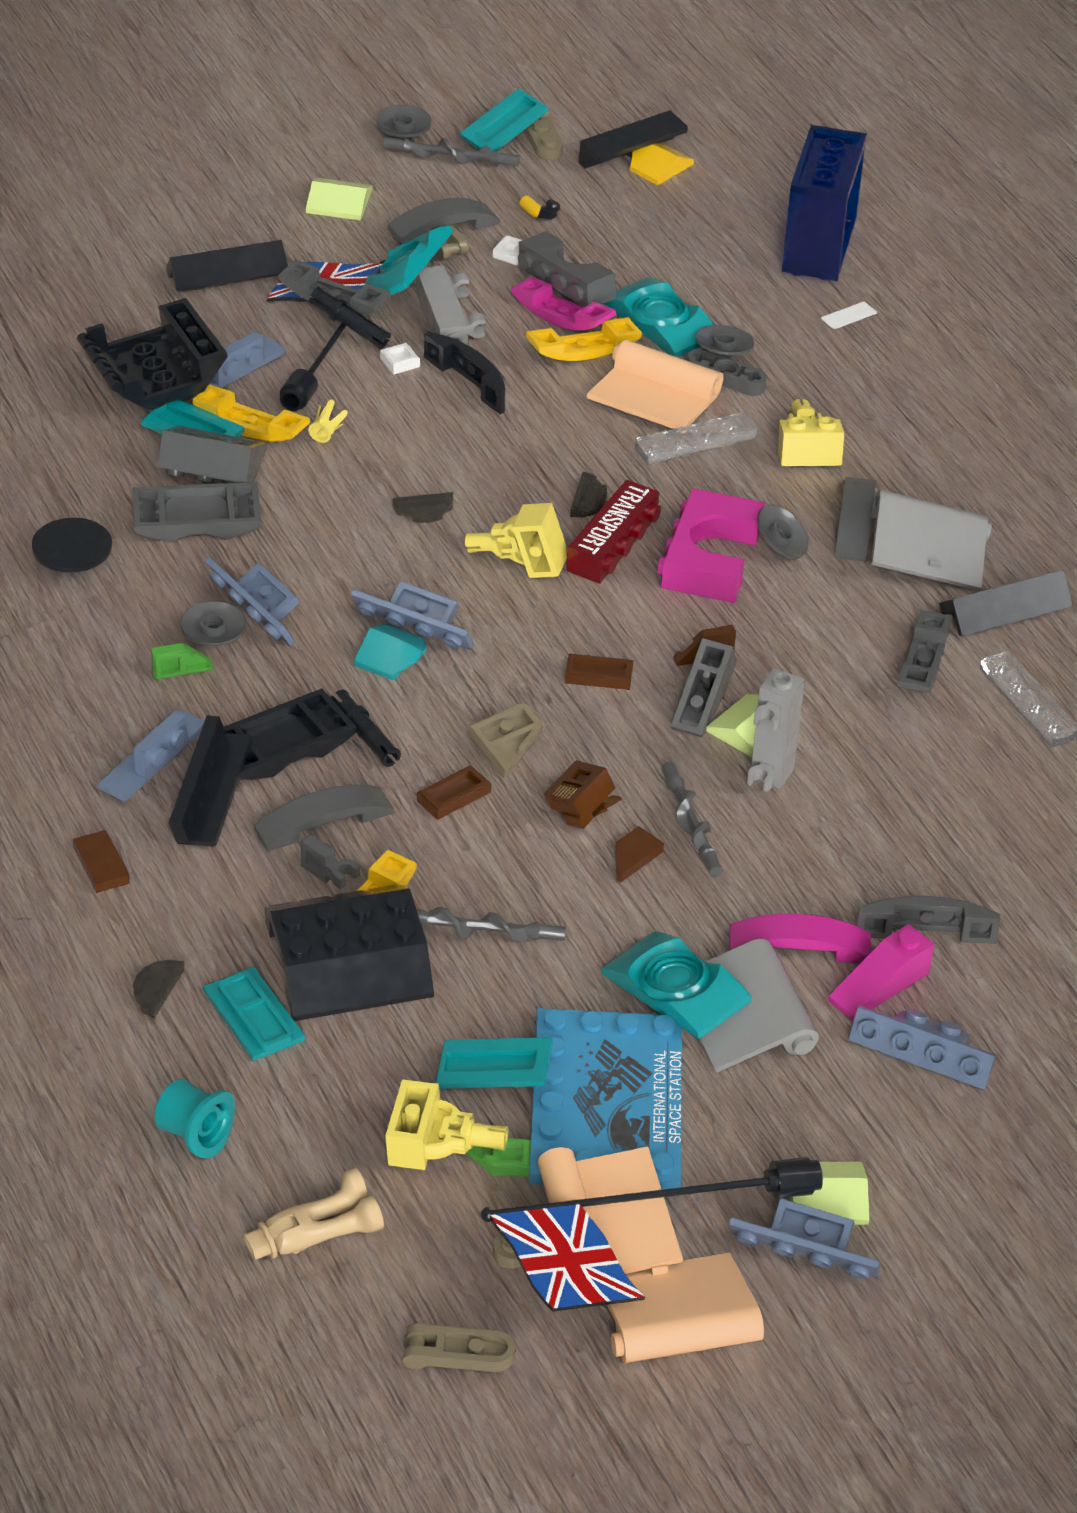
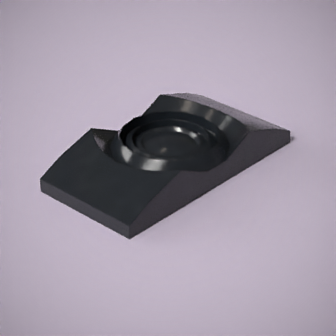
M323 688L224 726L226 733L251 736L252 743L239 778L250 780L275 777L290 763L304 757H324L356 733V725Z

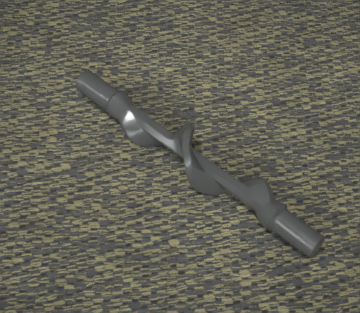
M384 137L383 148L403 150L404 152L412 151L420 158H429L435 154L452 155L459 164H466L474 159L488 160L494 165L518 166L520 160L519 155L499 153V151H492L487 146L481 147L478 151L453 148L446 138H442L438 145L416 143L407 138Z
M666 762L662 766V770L668 781L667 786L679 799L676 809L677 822L683 830L693 834L691 842L699 851L700 858L704 861L710 876L719 877L723 869L716 856V850L710 846L705 833L711 830L710 824L707 821L699 822L691 805V800L696 793L685 789L684 779L679 775L673 762Z
M436 907L429 912L417 909L421 925L455 927L457 935L462 939H467L476 930L508 933L513 941L518 943L526 941L528 938L534 940L538 938L565 940L566 927L544 925L539 924V922H533L528 925L506 923L500 915L489 912L481 920L455 917L444 907Z

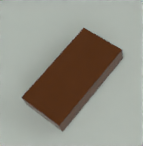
M569 653L565 683L630 690L634 660Z
M470 765L417 792V802L439 820L491 793V783Z
M106 830L73 839V848L96 893L130 884L129 874Z

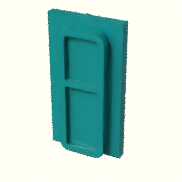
M518 88L459 134L462 139L477 149L487 146L492 151H498L547 113L549 109L546 105Z
M181 400L172 401L162 407L155 408L141 421V426L162 434L163 430L176 426H185L236 437L244 433L243 426Z
M255 967L203 986V992L252 1061L305 1041V1035Z
M552 1037L445 1040L436 1084H439V1089L546 1086L548 1068L551 1062Z

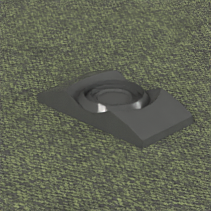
M257 482L132 487L135 533L149 538L174 542L188 535L200 536L208 534L226 540L261 527Z

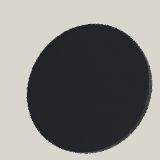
M63 518L47 523L35 533L32 539V552L35 559L43 566L60 572H81L92 569L103 563L112 551V538L109 531L101 524L84 518Z

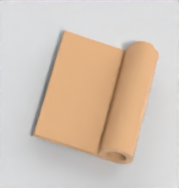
M625 339L614 348L612 355L613 360H615L614 368L587 393V399L684 432L717 398L722 388L724 376L723 373Z
M648 1146L576 1161L572 1150L559 1147L544 1152L537 1162L549 1203L661 1190ZM664 1197L583 1207L605 1235L625 1274L652 1269V1266L683 1262Z
M730 1252L687 1259L671 1265L652 1266V1269L628 1273L626 1276L645 1296V1300L607 1305L616 1323V1333H611L610 1337L612 1351L615 1357H621L623 1363L762 1340L764 1337L760 1308Z

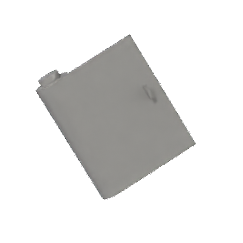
M881 489L877 491L871 510V519L876 520L871 565L980 591L982 587L985 546L992 529V523L988 522L986 515Z
M755 939L705 961L721 964L748 991L752 1002L700 1039L716 1073L780 1044H783L785 1050L792 1055H804L812 1051L819 1040V1035L769 940Z

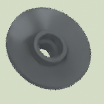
M396 105L388 107L378 114L377 126L384 133L394 137H415L429 130L431 127V117L421 108L410 105Z
M707 326L701 328L696 333V341L702 348L728 358L746 354L754 347V339L751 335L730 326Z
M766 505L759 511L757 523L760 533L773 550L789 559L801 558L807 552V534L793 514L777 505Z
M221 601L198 603L187 609L181 618V630L185 637L194 643L204 646H222L234 642L244 633L246 628V619L243 612L236 606Z

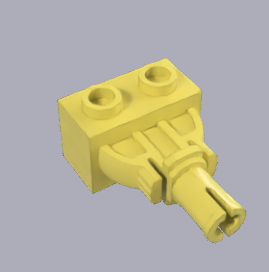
M800 399L794 400L791 404L792 413L788 415L787 420H780L777 453L781 466L842 465L844 430L840 419L828 416L822 417L821 413H817L816 419L815 410L810 407V403L807 400L802 399L803 405H801Z
M552 503L523 504L519 513L511 516L505 523H494L491 532L467 533L465 536V546L468 547V553L493 551L500 559L510 558L517 563L525 565L529 578L557 577L567 559L568 549Z
M402 1079L385 1135L388 1166L425 1170L428 1159H440L452 1153L466 1154L473 1146L505 1151L509 1129L508 1126L475 1123L473 1113L460 1112L453 1104L440 1100L439 1084Z

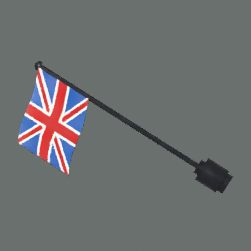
M382 260L377 264L304 263L319 267L320 277L360 290L365 285L368 275L380 273V267L386 260ZM281 281L277 283L267 297V302L289 300L309 302L293 292ZM340 324L309 370L297 369L289 376L280 389V402L284 408L290 411H297L303 409L308 404L318 388V381L313 374L346 325Z
M808 1157L776 1160L770 1162L769 1169L764 1171L763 1178L489 1210V1207H485L481 1211V1218L485 1222L491 1221L508 1242L532 1288L544 1304L553 1312L645 1300V1296L626 1276L605 1235L583 1207L765 1185L766 1191L772 1192L775 1199L812 1195L816 1190L822 1189L823 1174L819 1161L810 1160Z

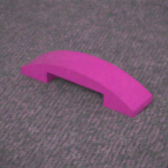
M532 276L511 288L512 294L531 312L543 320L565 329H592L616 315L614 309L597 302H592L586 307H582L553 295L552 284Z
M772 914L752 917L730 924L729 950L755 939H766L776 948L835 951V961L861 963L871 953V933L855 925L828 917L807 914Z

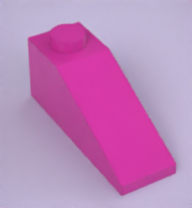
M910 924L904 926L883 939L829 995L828 1001L850 1020L854 1021L858 1006L872 1010L929 974L934 943Z

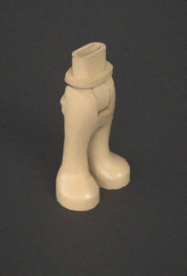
M354 1167L342 1174L340 1190L317 1201L296 1205L280 1211L267 1219L265 1223L263 1221L257 1223V1229L243 1234V1239L254 1260L267 1255L274 1259L279 1257L278 1252L281 1255L298 1254L308 1247L338 1236L354 1232L372 1233L383 1229L384 1222L376 1199L371 1195H367L364 1179L358 1168ZM339 1215V1216H337V1217H335V1218H332V1219H329V1220L319 1221V1220L327 1219V1218L332 1217V1216Z

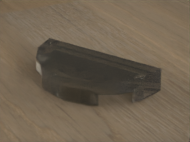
M582 472L571 506L570 517L583 518L598 513L607 502V487L597 481V476L594 474Z
M453 492L392 498V507L398 515L404 514L405 516L412 517L413 522L416 523L439 521L443 518V514L453 509Z
M171 959L156 961L144 967L136 975L133 984V995L142 1013L155 1019L184 972V961Z

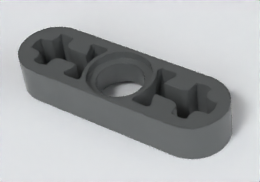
M694 349L688 353L687 361L718 372H732L723 373L722 386L750 396H757L765 392L767 375L764 371L706 349Z

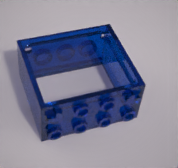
M818 125L810 126L790 186L782 272L791 273L795 276L803 275L821 280L838 281L857 220L867 133Z

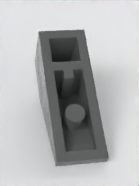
M702 638L671 723V729L703 737L728 688L737 662L733 646Z

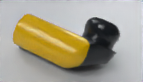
M529 195L523 196L519 202L520 207L534 218L552 220L558 216L557 212L560 210V204L551 199L547 200L545 206L538 204Z

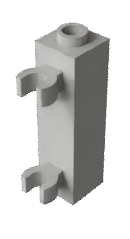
M444 265L423 268L416 277V294L431 332L451 337L467 345L468 335L473 338L484 337L485 331L483 326L475 327L479 324H486L484 315L475 313L465 318L458 298L469 296L466 286L459 287L462 284H469L467 274L459 273L449 278Z
M773 668L761 685L758 707L754 714V725H756L752 764L747 778L748 785L751 786L757 780L764 783V791H769L772 786L781 789L794 770L804 678Z

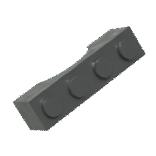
M547 231L518 242V262L520 268L539 280L552 284V288L579 305L586 307L592 302L604 304L616 299L614 272L598 262L576 264L564 261L563 241Z

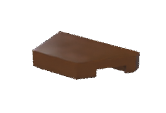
M733 625L701 630L692 638L694 642L683 652L678 651L674 655L676 665L682 666L694 663L702 638L733 646L735 649L736 630Z
M640 826L618 840L615 845L617 881L621 883L663 853L664 843Z

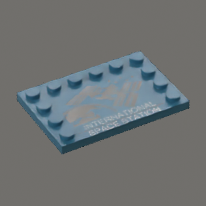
M537 1008L536 1037H552L553 1045L546 1086H534L529 1184L543 1185L537 1164L538 1158L544 1152L553 1148H569L573 1151L576 1161L648 1146L661 1190L680 1188L682 1028L676 1025L675 1021L667 1015Z

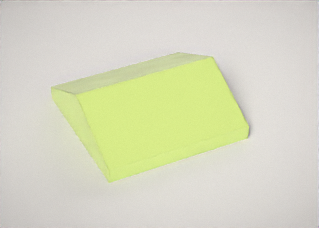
M317 178L311 183L306 213L361 220L373 190V185Z
M746 694L707 726L706 731L752 757L756 725H754V714L758 707L759 695Z
M819 1162L823 1174L822 1189L814 1191L812 1195L790 1198L792 1202L853 1219L854 1225H869L868 1178L862 1162Z

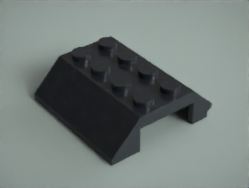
M187 298L158 306L161 327L107 343L105 328L102 323L85 328L86 333H80L77 336V341L95 364L102 377L105 378L111 390L145 409L159 408L166 403L179 399H188L195 394L205 391L228 356L226 350Z
M389 885L371 888L368 891L359 890L335 894L332 897L323 896L300 900V902L293 901L269 905V907L264 908L265 923L269 937H275L285 971V994L294 1021L434 997L427 941L409 887Z

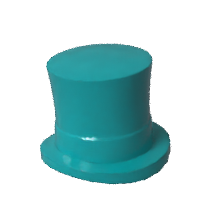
M178 1079L169 1084L161 1094L155 1108V1123L159 1130L185 1139L187 1149L193 1155L199 1158L214 1157L223 1149L230 1136L235 1116V1100L233 1094L226 1090H218L210 1094L185 1079Z

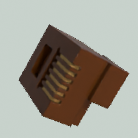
M577 760L544 793L550 808L562 812L567 825L582 829L594 817L608 811L607 808L622 800V797L609 796L615 789V785L605 767Z

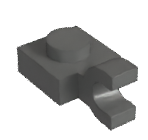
M311 834L301 841V866L326 883L332 880L336 887L342 889L346 886V876L344 874H348L354 879L360 876V865L347 859L338 861L335 859V851L327 843L321 842Z

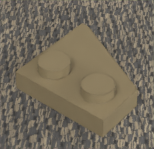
M523 702L470 725L468 734L500 775L506 778L542 733L543 723L527 703Z

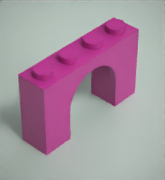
M692 488L689 499H683L680 518L675 519L672 532L674 537H668L666 556H661L659 560L657 574L662 575L661 588L735 603L742 585L745 559L711 553L699 548L696 543L706 539H726L756 546L760 536L757 516L759 511L765 506V502Z

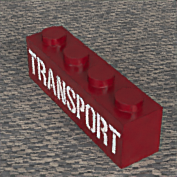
M626 479L568 546L566 571L599 584L608 574H612L623 556L626 557L630 553L632 545L637 539L641 540L649 525L658 520L661 513V505H658L659 491Z

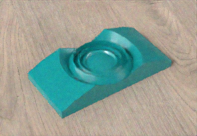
M451 226L433 229L388 251L387 260L381 265L380 273L368 275L365 284L390 291V295L408 288L454 232Z
M646 277L616 290V299L604 303L607 307L614 309L621 318L629 317L643 335L666 353L675 357L700 348L701 346L696 341V333L703 327L714 325L700 306L686 304L677 296L668 282L656 278Z
M652 932L601 968L602 975L660 1014L670 1016L676 1025L697 1039H701L752 1002L748 991L721 964L705 962L697 957L679 937L662 932Z

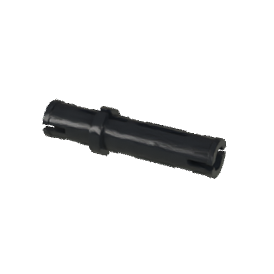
M320 286L311 294L312 297L309 298V303L329 314V318L334 322L338 320L376 345L379 349H383L389 342L386 338L391 337L390 332L382 329L347 306L345 300H338Z
M346 690L336 691L335 693L342 702H339L333 695L331 698L356 725L358 736L375 753L384 766L390 767L394 765L395 762L388 754H392L398 761L401 757L400 750L392 744L369 718V712L363 706L357 705Z

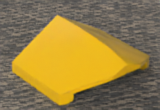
M654 143L633 151L630 171L656 185H660L692 166L694 159L665 144Z

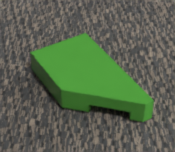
M185 643L151 648V666L154 680L214 670L212 660Z
M508 1138L505 1151L473 1146L472 1149L466 1152L491 1175L529 1177L530 1139Z

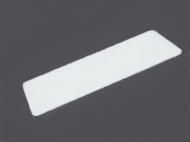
M861 302L823 316L821 319L832 329H837L877 314V311L866 302Z

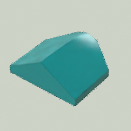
M387 624L370 627L356 655L354 666L394 680L399 676L400 672L418 662L427 651L424 638Z

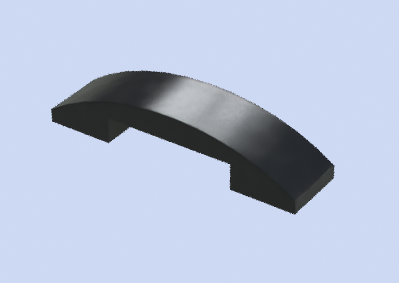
M433 332L424 334V358L442 372L453 368L481 389L482 402L499 414L505 412L506 388L503 378L497 368L484 355L467 344L451 337Z

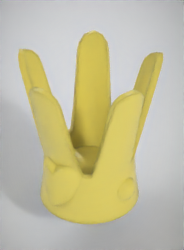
M333 399L327 402L320 416L321 405H318L315 421L309 426V434L317 442H328L334 431L344 425L343 423L340 424V422L347 416L348 411L346 410L341 411L331 421L329 420L335 403Z

